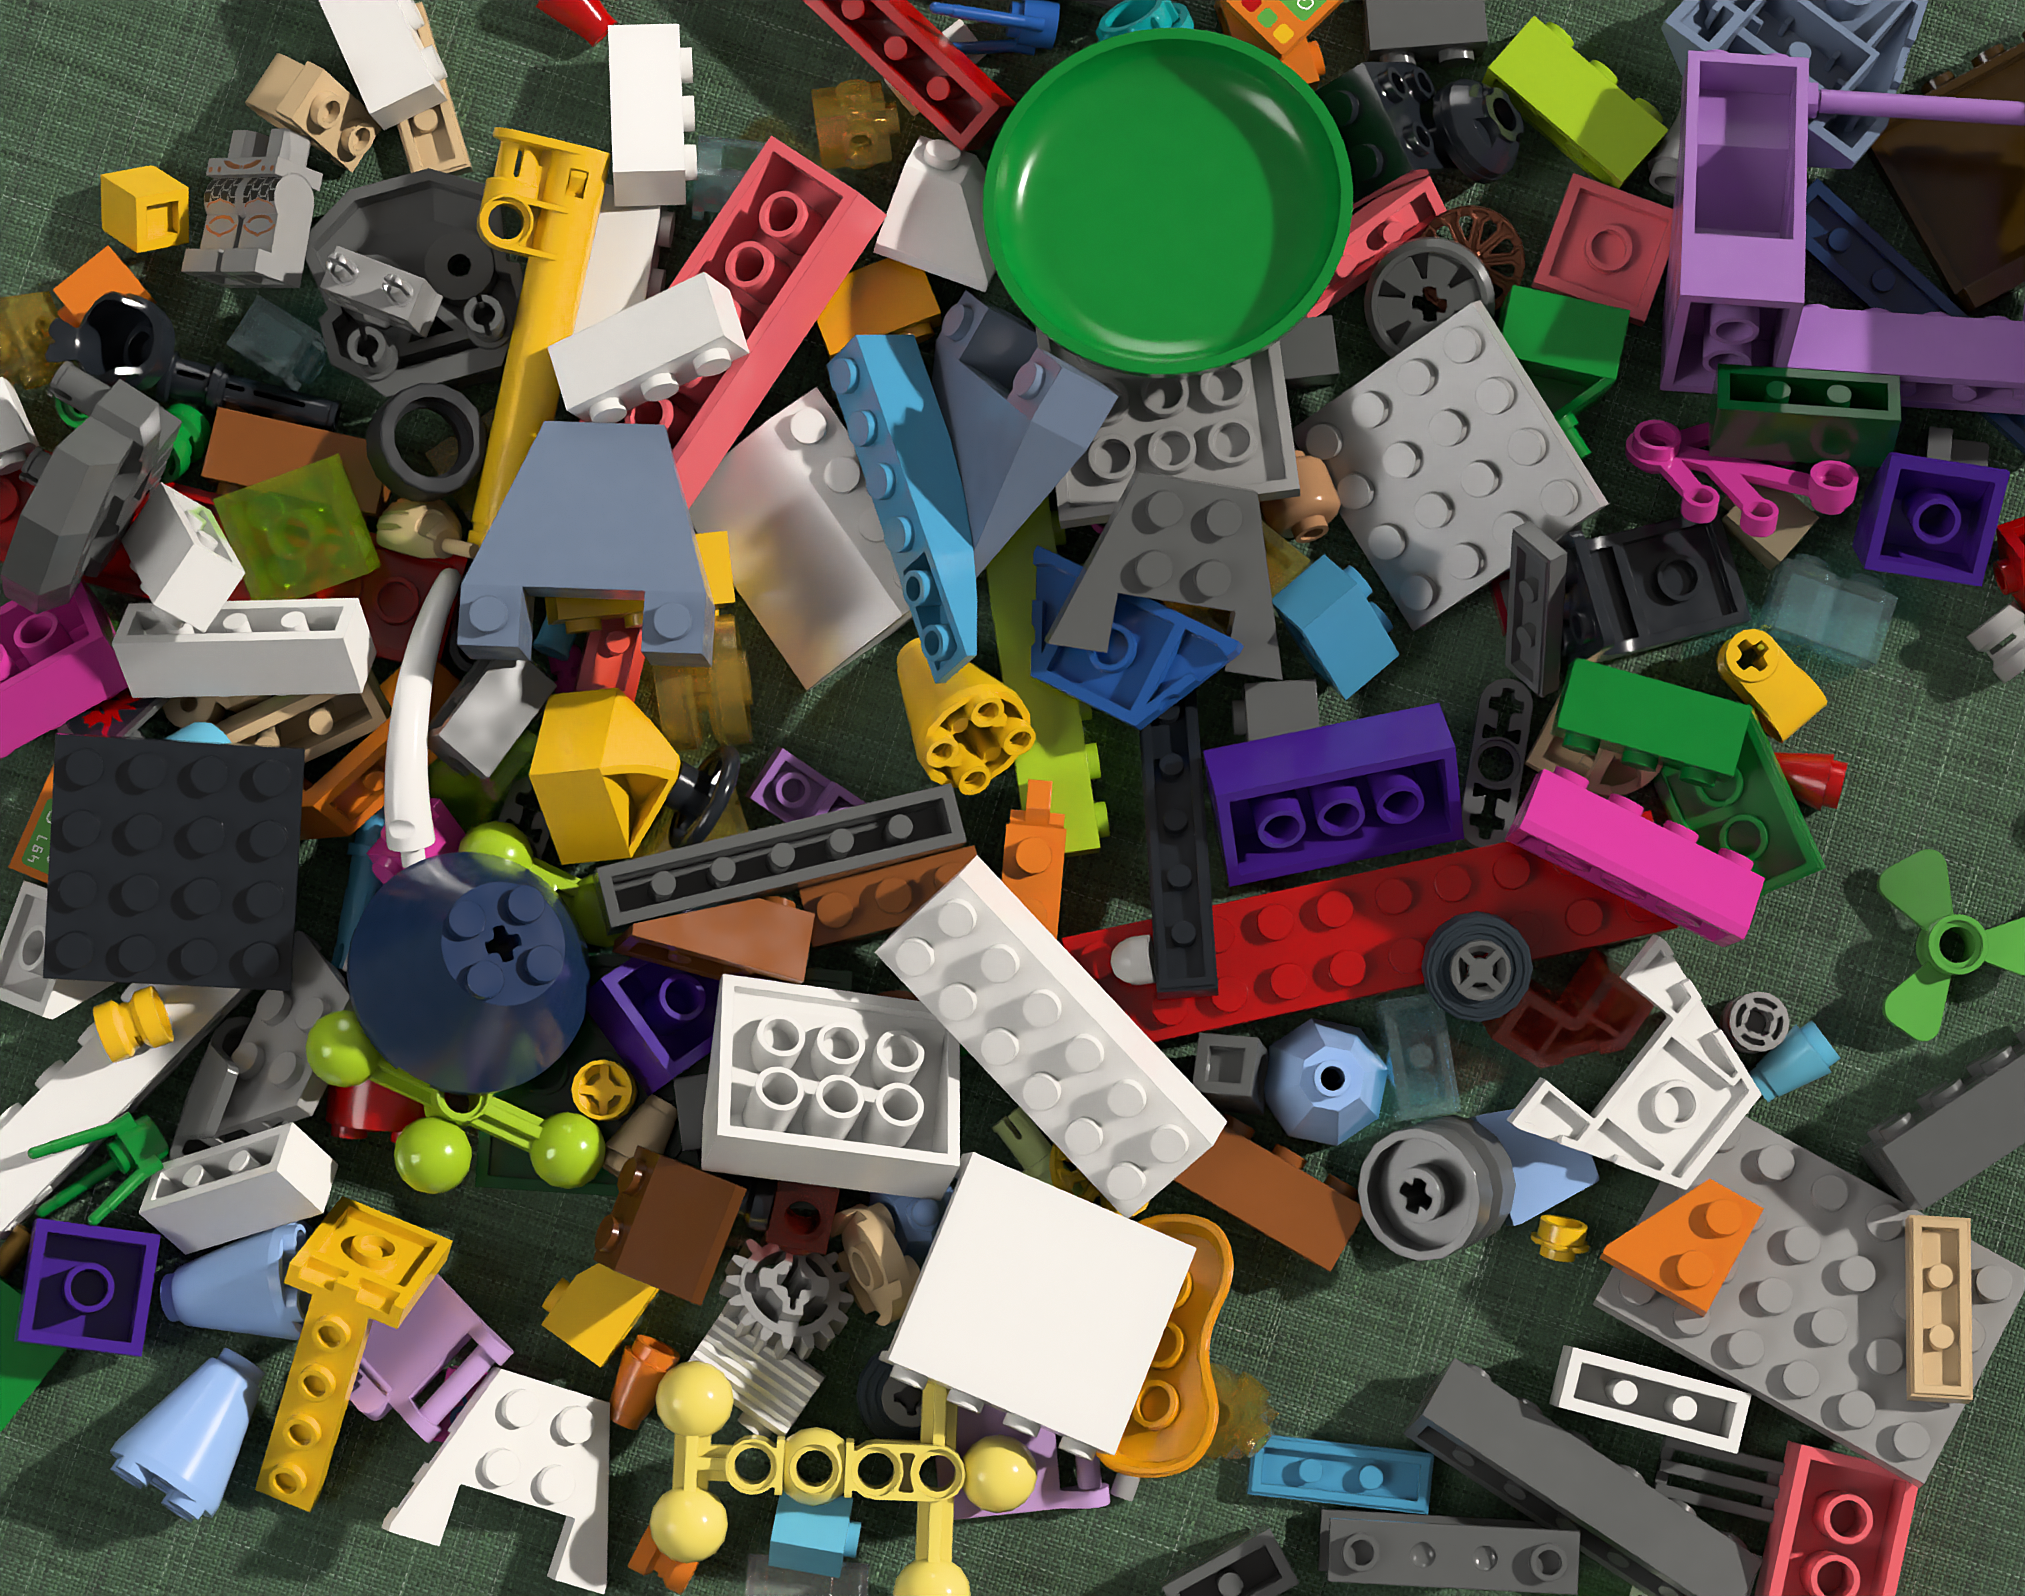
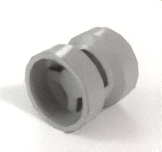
M2015 601L2006 605L1966 637L1977 651L1986 652L1992 659V670L2003 684L2025 669V613ZM2013 633L2015 637L2001 647L1999 643Z
M1757 991L1736 997L1726 1004L1720 1016L1719 1027L1735 1046L1734 1050L1740 1053L1754 1054L1774 1049L1779 1045L1788 1033L1790 1020L1787 1009L1780 999L1770 993Z

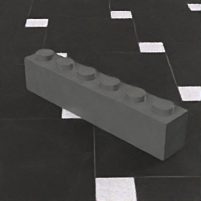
M952 783L598 867L594 872L593 882L606 934L611 936L625 932L634 923L766 896L785 894L827 881L957 850L967 841Z
M1454 1358L1434 1378L1403 1432L1405 1436L1544 1528L1580 1531L1579 1551L1648 1596H1745L1763 1562L1762 1559L1747 1550V1546L1741 1539L1733 1534L1717 1531L1696 1517L1695 1511L1688 1504L1675 1498H1667L1646 1484L1639 1472L1629 1466L1616 1464L1594 1450L1592 1443L1586 1437L1577 1432L1562 1429L1544 1417L1540 1408L1533 1402L1522 1397L1512 1396L1494 1384L1484 1370L1473 1364L1462 1363Z

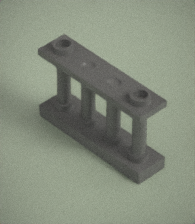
M1320 1508L1317 1570L1327 1571L1328 1582L1578 1595L1580 1531L1546 1529L1532 1519Z

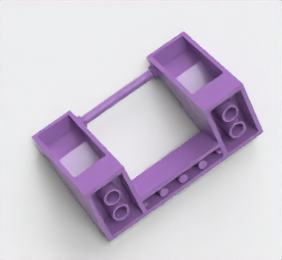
M1719 49L1707 51L1688 50L1681 89L1680 145L1662 318L1660 390L1712 394L1718 363L1900 375V402L1903 407L2025 415V304L2022 321H2012L2002 316H1989L1981 319L1951 317L1942 312H1929L1921 315L1891 313L1882 308H1869L1861 311L1831 309L1822 304L1804 306L1808 118L1815 119L1818 111V113L2025 126V102L1820 89L1819 91V83L1809 82V58L1789 57L1781 53L1756 55L1728 53Z

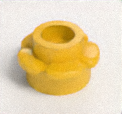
M1542 1215L1538 1232H1531L1530 1236L1533 1242L1541 1245L1539 1254L1555 1261L1574 1262L1576 1254L1586 1253L1590 1248L1587 1245L1588 1242L1585 1241L1588 1226L1579 1220L1565 1216Z

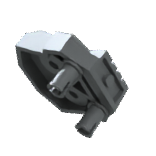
M427 168L348 190L310 230L305 259L328 308L319 318V323L330 364L336 370L363 380L388 399L399 391L419 383L443 384L456 391H461L474 385L479 386L502 379L525 273L520 264L511 262L510 253L497 251L487 246L479 236L477 217L481 207L485 184ZM505 207L494 208L488 220L490 230L495 236L501 239H508ZM336 246H340L426 279L434 291L443 296L434 321L448 332L423 339V337L391 325L383 328L364 320L363 314L330 302L327 294L320 288L327 270L326 261L330 262L328 256L334 253ZM459 259H466L471 262L470 271L462 277L453 276L450 271L452 264Z
M70 361L64 362L54 375L50 383L51 387L48 389V395L58 398L89 416V418L55 448L52 455L45 452V449L37 446L26 459L21 469L22 473L19 475V480L24 483L27 482L35 488L20 514L0 573L5 597L35 614L68 604L84 575L97 578L113 559L133 518L142 510L159 485L160 477L168 462L166 460L171 454L173 443L182 424L180 419L160 407L159 403L121 379L113 387H110L75 367Z

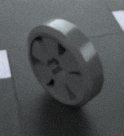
M1441 237L1415 238L1401 243L1390 250L1374 268L1365 292V318L1377 344L1389 356L1394 358L1471 302L1481 300L1493 319L1495 293L1492 279L1485 265L1467 247L1453 240ZM1424 287L1436 288L1437 297L1447 299L1446 310L1437 309V318H1423L1422 308L1413 306L1412 300L1414 295L1423 297Z

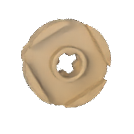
M878 1202L869 1207L864 1204H857L835 1214L830 1226L831 1238L842 1234V1242L845 1249L837 1253L839 1257L836 1262L840 1272H848L851 1279L846 1287L849 1293L854 1296V1301L865 1315L876 1310L881 1316L875 1323L881 1326L901 1319L919 1277L920 1270L912 1257L909 1255L903 1256L894 1237L895 1226L890 1212L882 1203Z

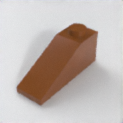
M766 896L634 923L614 940L612 952L719 981L723 974L801 984L805 978L815 913L797 909L796 904L789 899L778 896Z

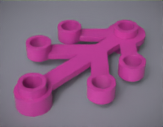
M1648 420L1638 424L1634 432L1626 440L1625 455L1627 459L1646 473L1661 474L1682 496L1680 509L1682 516L1694 523H1708L1716 518L1720 496L1714 488L1702 485L1689 469L1706 473L1742 511L1740 518V528L1742 531L1753 537H1767L1775 532L1779 509L1775 503L1764 499L1749 483L1808 496L1815 510L1828 515L1842 513L1855 499L1859 480L1858 473L1853 467L1841 461H1821L1811 468L1810 474L1759 463V461H1762L1760 459L1709 456V451L1698 449L1709 445V422L1679 431L1671 423L1661 420ZM1769 460L1770 462L1777 465H1792L1796 463L1789 461Z

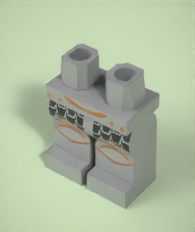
M285 128L271 129L270 137L249 130H233L228 158H209L206 176L214 179L208 184L204 195L207 218L200 249H186L181 272L225 288H300L314 210L313 191H320L323 177L322 173L306 167L312 140L310 137Z

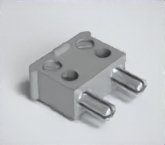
M336 246L334 253L328 256L330 262L326 261L327 270L320 285V288L329 297L328 300L336 305L363 314V318L367 322L383 328L391 325L426 338L443 296L437 294L424 278Z

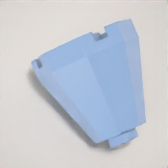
M1311 1018L1269 1046V1063L1264 1086L1265 1104L1287 1136L1338 1146L1379 1118L1388 1068L1361 1028ZM1334 1069L1339 1074L1340 1079L1335 1083V1091L1328 1090L1322 1085L1320 1077L1323 1070L1330 1071Z

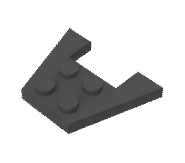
M1135 470L1044 641L1053 645L1107 653L1118 593L1231 611L1226 635L1239 641L1244 647L1240 655L1221 669L1228 672L1283 680L1258 492L1253 489Z

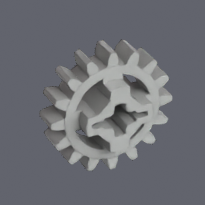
M791 1229L785 1240L779 1242L776 1234L769 1230L766 1231L759 1244L752 1239H748L740 1250L739 1255H733L725 1269L729 1276H726L719 1289V1294L731 1298L722 1310V1314L728 1318L738 1317L741 1321L733 1333L737 1338L749 1333L756 1337L753 1344L754 1352L759 1353L766 1344L774 1346L776 1360L783 1361L790 1348H794L799 1358L804 1360L808 1358L814 1349V1345L822 1351L826 1350L834 1339V1334L839 1335L849 1318L845 1313L852 1305L854 1296L842 1291L851 1277L848 1272L835 1273L832 1269L839 1257L836 1252L827 1254L824 1257L817 1252L820 1239L814 1237L807 1246L799 1244L797 1230ZM775 1263V1267L772 1269L763 1267ZM761 1267V1269H760V1271L758 1272V1274L753 1273V1272H755L757 1269H759V1268ZM815 1315L821 1316L813 1323L799 1327V1322L801 1320L812 1322Z

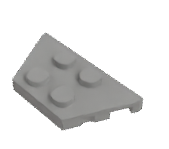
M297 930L295 933L291 991L266 990L258 1002L256 1012L238 1048L231 1056V1060L239 1068V1074L217 1133L213 1138L199 1139L211 1147L224 1144L225 1134L244 1129L252 1135L271 1129L283 1121L290 1123L312 1116L327 1087V1083L312 1071L308 1063L305 1048L308 1033L316 1021L326 1014L341 1010L354 1011L349 989L345 985V978L337 967L324 958L320 952L322 947L319 943L303 931Z

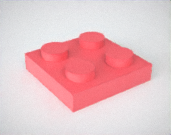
M1573 173L1531 287L1544 292L1631 310L1628 322L1642 327L1646 321L1669 257L1673 209Z

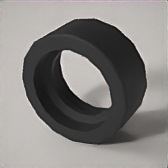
M419 383L396 393L373 414L366 433L367 458L375 476L392 493L410 501L434 502L465 487L480 471L487 451L486 428L477 408L462 393L443 384ZM415 409H428L439 414L452 427L458 441V457L447 473L437 477H426L414 472L401 459L395 445L394 431L398 421L407 412Z

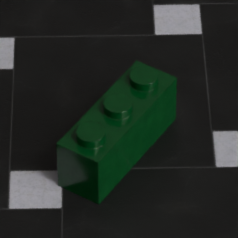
M1718 363L1709 407V456L1804 463L1836 460L1850 466L1880 468L1889 452H1894L1900 428V375Z

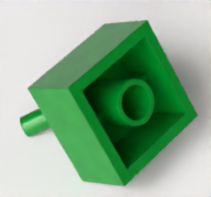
M1512 285L1498 311L1496 326L1582 460L1591 454V451L1575 428L1579 424L1575 416L1600 403L1616 381L1631 310Z

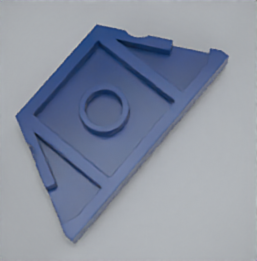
M1037 545L1033 553V564L1037 567L1036 600H1032V625L1035 628V642L1031 646V676L1138 730H1142L1240 655L1244 647L1239 641L1152 599L1120 593L1117 595L1107 653L1048 644L1044 639L1083 566Z

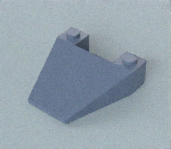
M965 290L958 304L952 306L944 317L942 331L935 345L931 385L951 439L964 489L973 542L975 576L977 578L1085 453L1118 396L1092 375L1038 348L1036 331L1023 320Z
M564 421L543 422L461 583L457 645L470 659L531 661L534 602L536 596L644 600L641 652L651 665L712 667L715 604L665 425Z

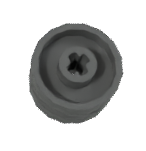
M1457 1115L1429 1118L1414 1126L1394 1131L1376 1143L1362 1164L1358 1194L1363 1217L1379 1241L1397 1255L1417 1261H1426L1450 1256L1461 1249L1481 1242L1498 1231L1512 1210L1516 1183L1511 1159L1497 1136L1477 1121Z

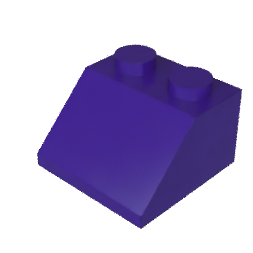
M1889 452L1865 490L1852 547L1862 566L1868 570L1982 587L2010 472L2006 469Z
M632 957L601 978L590 988L587 1011L648 1097L711 1053L720 981Z

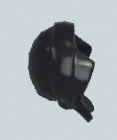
M110 291L94 302L78 328L71 326L60 318H55L48 329V334L55 340V343L49 345L45 358L47 362L75 361L80 370L110 387H113L121 379L138 391L143 392L153 387L166 373L174 354L175 330L166 313L153 302L131 293L123 294Z

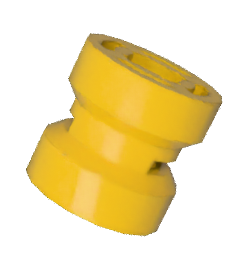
M152 985L135 991L128 1003L122 1002L119 1004L110 1000L93 1007L94 1021L100 1040L113 1063L133 1057L136 1049L141 1048L143 1044L158 1048L174 1041L173 1029L167 1010L158 991Z
M604 1059L591 1061L581 1067L574 1077L571 1089L573 1101L580 1112L589 1118L606 1122L619 1120L627 1115L635 1105L638 1095L637 1083L630 1070L619 1063Z

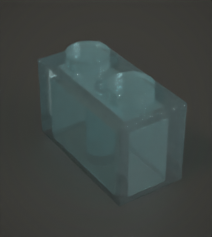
M1430 993L1382 1000L1376 1003L1375 1008L1384 1062L1387 1067V1080L1394 1122L1461 1112L1444 1010L1437 1005Z

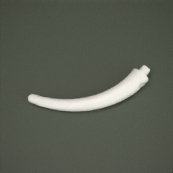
M446 568L439 573L423 603L407 644L392 705L385 762V831L388 849L400 852L404 868L426 859L424 848L431 846L436 840L428 782V726L431 693L439 647L451 606L462 579L460 573L454 568Z

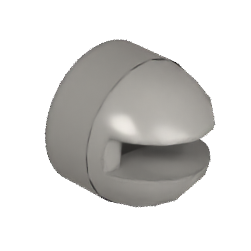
M1149 934L1133 936L1118 943L1111 955L1110 964L1114 974L1122 981L1131 985L1156 983L1154 945Z

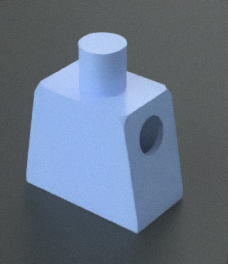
M1514 1109L1486 1113L1469 1118L1479 1122L1497 1136L1511 1159L1516 1187L1512 1210L1505 1219L1507 1226L1522 1224L1599 1181V1175L1592 1158L1594 1155L1516 1128L1507 1121V1118Z

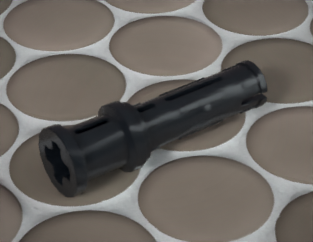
M175 350L172 361L166 373L157 382L156 388L157 401L167 403L172 398L203 406L207 414L216 416L217 408L220 407L336 432L342 408L340 400H330L286 387L234 375L233 368H229V365L226 363L218 362L215 366L186 360L181 358L179 351Z

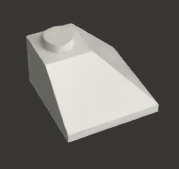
M920 135L904 165L873 253L986 292L996 272V268L990 256L983 221V187L986 171L977 156L961 151L951 142L939 139L932 140Z
M23 881L0 944V1000L53 1020L116 982L43 978L47 888Z

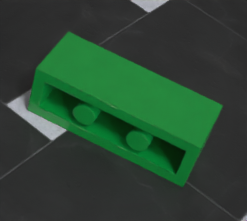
M1576 657L1568 667L1550 734L1564 738L1562 747L1574 752L1596 756L1599 748L1622 754L1620 763L1638 770L1656 772L1657 765H1662L1681 771L1679 779L1683 782L1704 788H1714L1716 781L1725 783L1734 777L1752 706Z

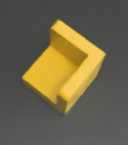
M144 166L100 175L101 221L104 232L136 253L189 243V187L155 166Z

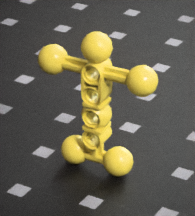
M697 1360L683 1362L665 1374L658 1385L655 1397L657 1414L665 1427L674 1433L672 1489L662 1494L652 1509L649 1522L651 1537L659 1551L674 1561L686 1564L700 1562L715 1554L725 1540L728 1521L726 1509L720 1499L709 1491V1481L730 1482L739 1492L749 1495L760 1494L773 1487L775 1488L774 1495L782 1496L784 1491L785 1494L796 1502L810 1506L828 1504L843 1493L844 1498H852V1491H857L863 1497L874 1500L917 1501L915 1560L906 1565L896 1578L893 1596H971L968 1579L962 1569L952 1562L954 1497L962 1488L969 1501L981 1510L993 1513L1013 1511L1024 1504L1034 1491L1038 1476L1036 1462L1027 1446L1014 1437L1001 1434L986 1436L972 1444L963 1458H961L956 1450L958 1406L946 1400L950 1389L929 1380L925 1389L922 1390L920 1440L872 1439L854 1446V1438H846L845 1442L831 1430L813 1427L801 1429L786 1440V1436L778 1435L777 1443L772 1442L765 1436L752 1434L743 1436L735 1441L733 1445L711 1444V1435L722 1429L730 1418L734 1403L732 1386L725 1374L712 1364ZM757 1448L767 1454L770 1459L771 1469L765 1477L752 1481L745 1479L739 1474L735 1461L736 1457L743 1450ZM807 1451H821L832 1462V1472L822 1482H808L797 1471V1461ZM870 1453L884 1454L890 1458L894 1465L892 1476L883 1484H868L862 1480L858 1473L859 1463L863 1457ZM930 1456H945L952 1461L955 1467L953 1478L943 1487L935 1488L928 1486L919 1475L922 1463Z

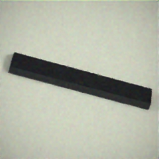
M1195 688L1146 727L1139 730L1157 1000L1219 996Z

